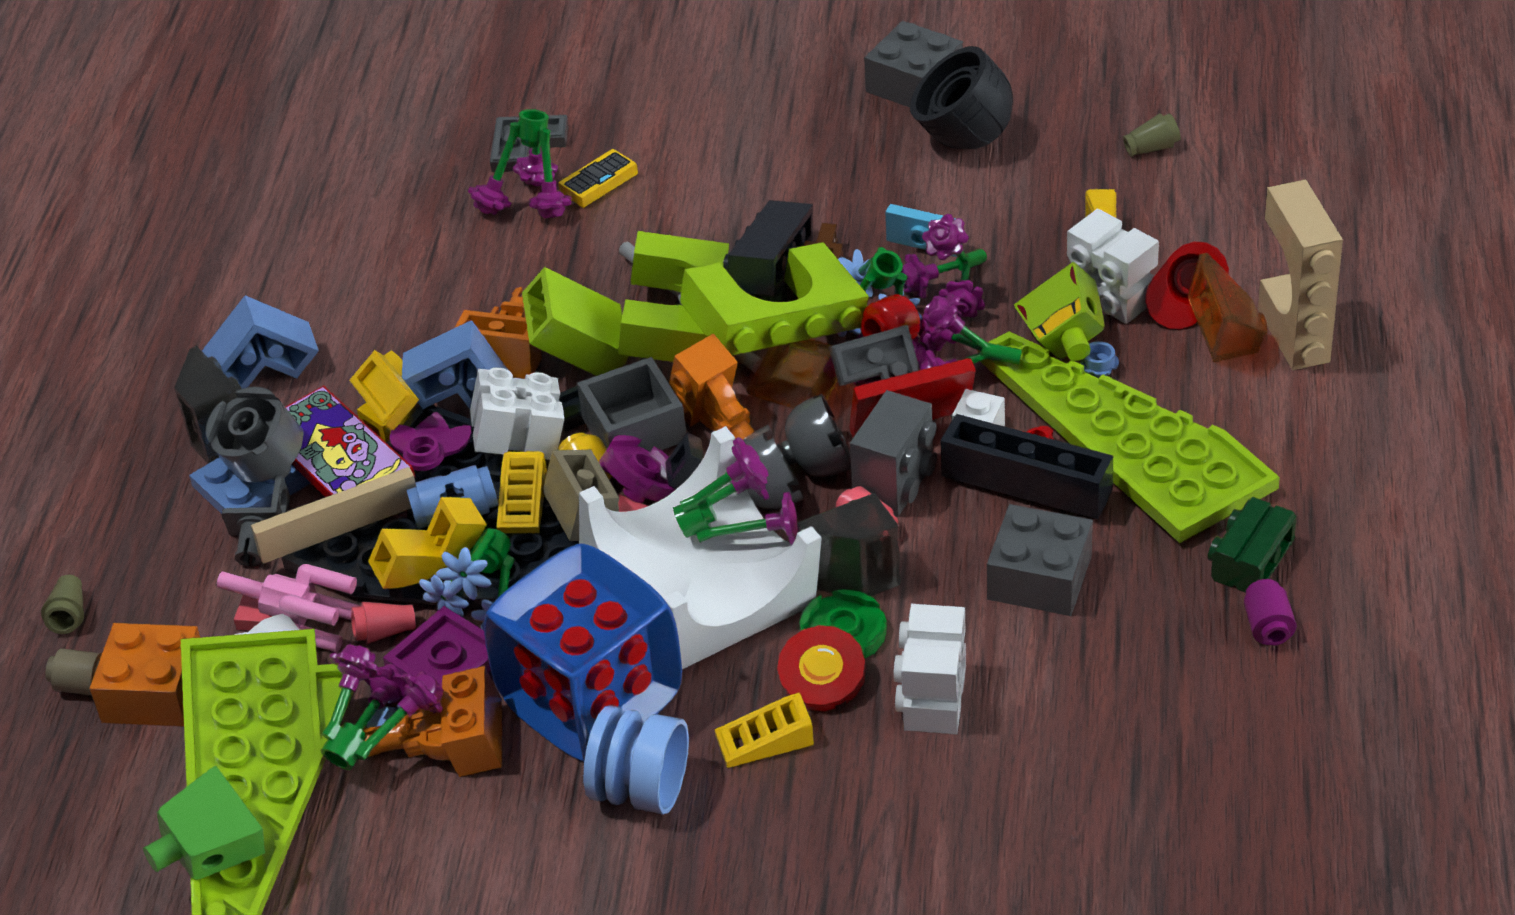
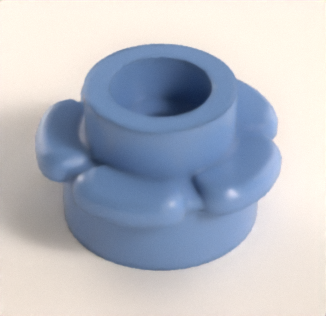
M1101 341L1089 343L1091 348L1090 354L1080 362V364L1084 365V372L1097 378L1102 374L1110 375L1112 370L1117 369L1119 365V359L1115 356L1114 347Z

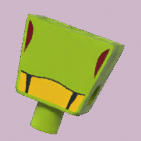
M1074 261L1014 304L1036 339L1057 358L1068 356L1073 361L1086 358L1091 351L1088 341L1102 332L1105 327L1097 283Z

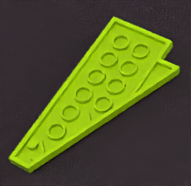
M315 629L181 639L187 786L190 785L210 768L217 766L263 828L265 853L199 880L190 877L192 915H261L326 760L321 753V749L327 739L322 733L331 720L342 690L339 688V683L343 674L339 672L337 665H317ZM351 692V695H350V697H349V700H348L346 709H345V711H344V714H345V712H346V710H347V707H348V705H349V702H350V700H351V698H352V695H353L352 692Z

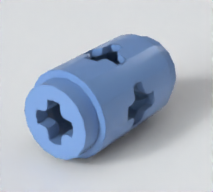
M476 465L453 471L446 476L440 475L415 482L416 487L406 490L418 530L429 527L440 498L447 497L446 490L449 488H454L456 494L463 493L464 496L460 498H471L481 515L490 513V508L498 506L495 489L487 466L477 469Z

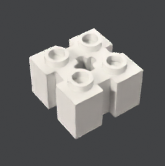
M1097 208L1067 231V256L1071 263L1074 261L1096 281L1101 308L1104 313L1127 324L1147 308L1145 302L1146 289L1155 276L1150 271L1158 265L1159 241L1136 228L1129 232L1123 230L1121 220Z
M503 368L478 369L470 408L471 423L474 427L473 440L475 451L504 454L508 450L522 452L540 451L544 453L545 459L550 460L552 450H558L564 423L562 402H559L558 378L535 372L530 375L526 374L525 379L513 378V374Z
M911 604L909 621H901L899 648H904V651H902L901 655L895 656L894 682H902V685H897L895 711L903 712L905 731L958 734L961 694L963 693L966 672V643H964L965 607Z

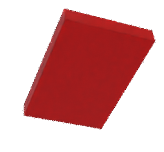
M966 358L856 386L853 389L849 425L852 437L854 438L886 390L931 403L932 420L952 415L965 389L972 390L976 369L972 359Z

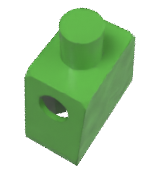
M217 766L210 768L159 808L157 817L162 837L143 847L145 857L155 872H159L179 860L190 877L197 880L265 853L263 828Z

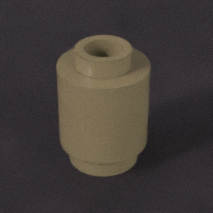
M60 648L55 656H50L45 672L47 682H51L52 689L56 692L92 696L89 688L102 653Z

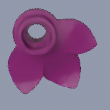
M434 412L415 428L398 425L394 430H391L389 438L392 447L403 454V458L414 470L427 471L438 466L444 457L463 450L470 442L472 431L471 426L468 425L449 429L443 417L438 412Z

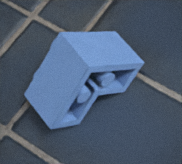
M245 295L204 347L202 354L210 380L239 391L247 388L264 366L298 378L319 350L309 322Z
M471 320L404 352L402 379L418 397V403L422 409L456 393L459 394L470 409L478 369H508Z

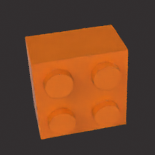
M113 623L89 688L101 723L184 727L181 639L200 638L197 626Z

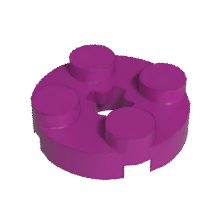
M630 435L615 436L599 460V464L605 472L611 474L624 486L623 492L628 498L637 503H643L646 498L660 501L676 490L668 485L665 462L669 456L653 446L650 452L639 447L638 445L642 439Z

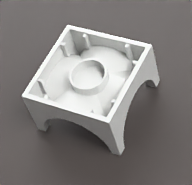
M727 427L711 433L707 452L693 474L674 492L650 506L634 511L617 512L605 508L603 496L595 486L579 493V544H587L605 552L641 577L663 597L676 621L682 669L803 611L811 600L816 598L821 536L812 526L798 532L792 546L774 531H768L767 528L715 536L701 543L697 535L686 538L681 531L674 515L673 507L680 505V501L695 495L727 472L726 468L737 461L731 449L734 446L733 440H735V437ZM748 490L739 495L733 493L713 504L712 507L717 521L710 524L711 527L764 518L756 508Z

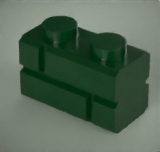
M1255 497L1248 499L1241 511L1234 509L1226 525V534L1223 538L1216 536L1208 551V560L1212 562L1211 577L1213 581L1231 588L1236 586L1237 590L1246 593L1247 588L1252 583L1269 579L1295 539L1297 515H1295L1294 511L1277 505L1272 507L1269 502Z

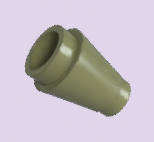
M1159 113L1129 132V134L1123 136L1125 149L1131 157L1173 148L1174 143L1181 140L1178 125L1170 113L1164 116Z
M74 575L61 576L42 606V619L46 627L52 632L58 634L71 633L84 620L82 582Z

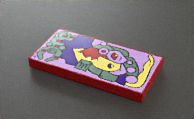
M324 385L285 406L304 431L301 449L292 465L325 497L407 467L411 469L415 478L413 467Z

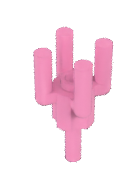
M303 564L298 568L296 579L279 574H269L264 583L223 571L217 579L218 588L259 599L258 609L260 613L270 616L284 614L292 619L299 630L314 629L304 626L307 619L332 626L337 623L338 617L351 620V607L360 606L318 594L314 585L317 584L352 594L357 584L356 577L309 564ZM315 629L316 647L338 653L342 646L343 637Z

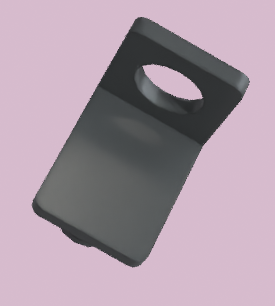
M283 475L275 476L271 507L222 509V518L229 535L239 536L235 560L241 565L249 566L250 555L253 556V566H257L262 562L258 554L251 525L289 510L290 493Z

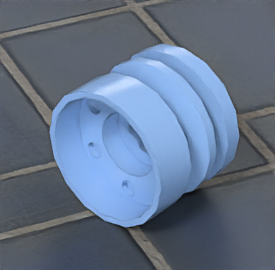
M604 706L595 720L586 748L583 773L586 796L590 800L601 802L608 799L611 804L620 805L630 795L631 804L635 809L659 814L669 813L681 790L686 770L689 733L685 720L653 714L643 724L642 715L638 710L631 709L624 712L621 707Z

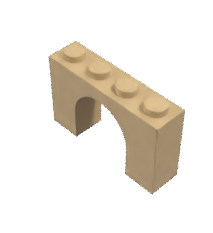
M1307 180L1267 187L1265 220L1283 249L1290 274L1260 280L1258 311L1292 370L1330 363L1343 239Z

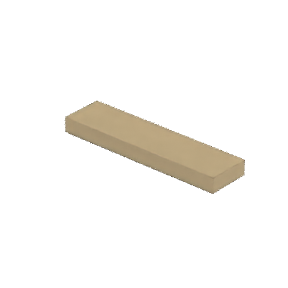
M407 467L252 524L251 528L256 547L263 564L411 509L406 491L416 487L411 469Z

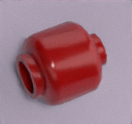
M899 294L886 296L872 302L864 309L861 323L863 336L908 325L911 339L914 340L920 330L919 313L915 305L907 297Z

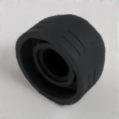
M968 46L945 56L926 73L913 93L910 102V112L914 119L941 144L956 149H977L994 141L1007 127L1013 106V92L1009 80L996 63L981 48Z

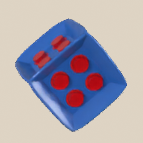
M580 543L555 554L501 594L486 612L484 620L485 644L492 677L500 695L511 710L526 724L557 748L578 760L585 761L586 748L592 727L604 706L621 707L624 712L631 709L638 710L642 715L644 724L650 715L660 713L671 702L680 688L682 681L681 652L677 625L670 607L650 584L616 559L593 546Z

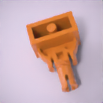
M517 287L513 291L510 301L502 302L500 313L499 307L494 306L490 313L464 310L454 328L472 320L507 369L513 374V378L525 379L526 374L535 373L542 359L541 349L529 344L523 297L521 296L523 290L522 287Z
M714 333L674 356L669 385L682 403L685 422L690 427L701 421L712 431L727 427L735 439L737 437L744 439L755 430L749 424L750 412L747 408H743L740 405L732 389L738 362Z
M485 666L443 675L442 688L444 693L439 700L443 710L440 713H433L418 709L410 718L405 716L373 747L367 757L404 748L408 757L425 754L435 760H450L459 777L501 768L502 698ZM380 726L365 728V729L363 730V731L365 732V734L367 735V738L365 739V741H366Z

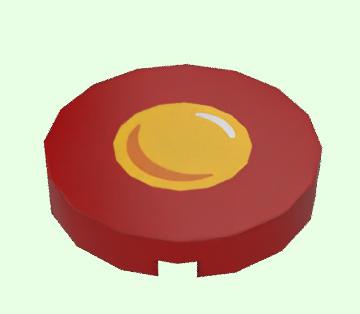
M821 625L803 629L791 637L779 653L777 665L780 682L786 695L800 693L806 709L814 711L836 709V705L842 704L845 701L848 703L855 698L864 684L867 668L861 645L850 633L837 627Z

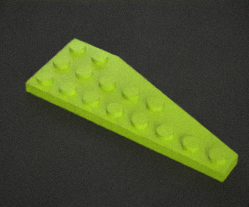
M1010 331L988 342L1022 349L1019 365L985 359L980 362L1070 444L1113 455V483L1179 543L1227 518L1234 509L1241 510L1251 497L1261 499L1279 489L1280 477L1224 429L1213 424L1209 428L1193 422V415L1182 410L1173 413L1157 405L1156 398L1104 374L1099 378L1084 372V365L1073 360L1069 363H1064L1049 356V349Z

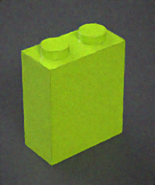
M544 267L522 292L529 344L596 376L623 367L629 356L618 355L622 321L621 305Z

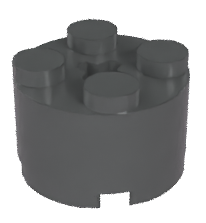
M263 387L243 388L234 392L238 397L226 404L224 400L220 402L212 411L206 426L207 440L219 458L236 477L243 481L262 482L269 479L275 481L276 475H283L285 478L291 470V464L299 454L304 431L283 403L270 390Z

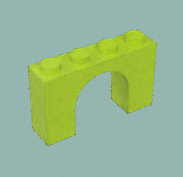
M638 231L630 284L681 292L684 270L715 263H721L723 266L724 257L728 254L729 243ZM625 299L618 355L640 358L652 357L655 360L673 362L675 355L705 339L707 336L683 305H664Z
M822 242L789 249L784 281L799 298L798 300L771 302L753 297L737 285L721 263H715L684 270L680 302L707 337L714 333L731 355H737L861 328L863 312L867 307L869 296L825 243Z

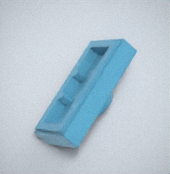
M890 204L885 212L887 241L926 250L927 244L922 239V235L925 231L929 230L928 224L931 220H939L943 216Z

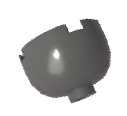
M823 394L805 400L791 411L787 416L784 426L787 440L780 444L790 465L798 463L806 474L813 477L827 478L851 469V456L842 431L838 429L833 419L835 416Z
M769 425L754 431L745 437L743 441L746 445H750L755 449L760 461L768 471L769 476L766 478L765 489L770 498L764 501L754 490L749 488L748 492L755 506L764 510H780L782 508L784 492H790L794 504L805 499L800 490L793 492L791 485H799L798 480L780 444L776 445L773 438L767 439V437L774 434Z

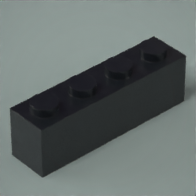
M769 200L761 212H757L755 220L750 226L746 227L740 240H736L734 248L729 254L725 255L723 267L743 291L749 294L768 296L776 294L784 282L789 249L804 246L805 241L813 240V204Z
M960 414L955 415L940 440L941 476L1095 519L1099 518L1113 490V455Z

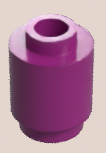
M1271 579L1256 581L1247 588L1244 607L1254 639L1265 645H1280L1292 637L1297 625L1285 589Z

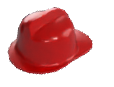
M1194 241L1179 247L1155 274L1146 289L1145 302L1151 317L1158 324L1168 329H1183L1194 325L1220 296L1228 282L1229 267L1225 256L1217 247L1207 242Z

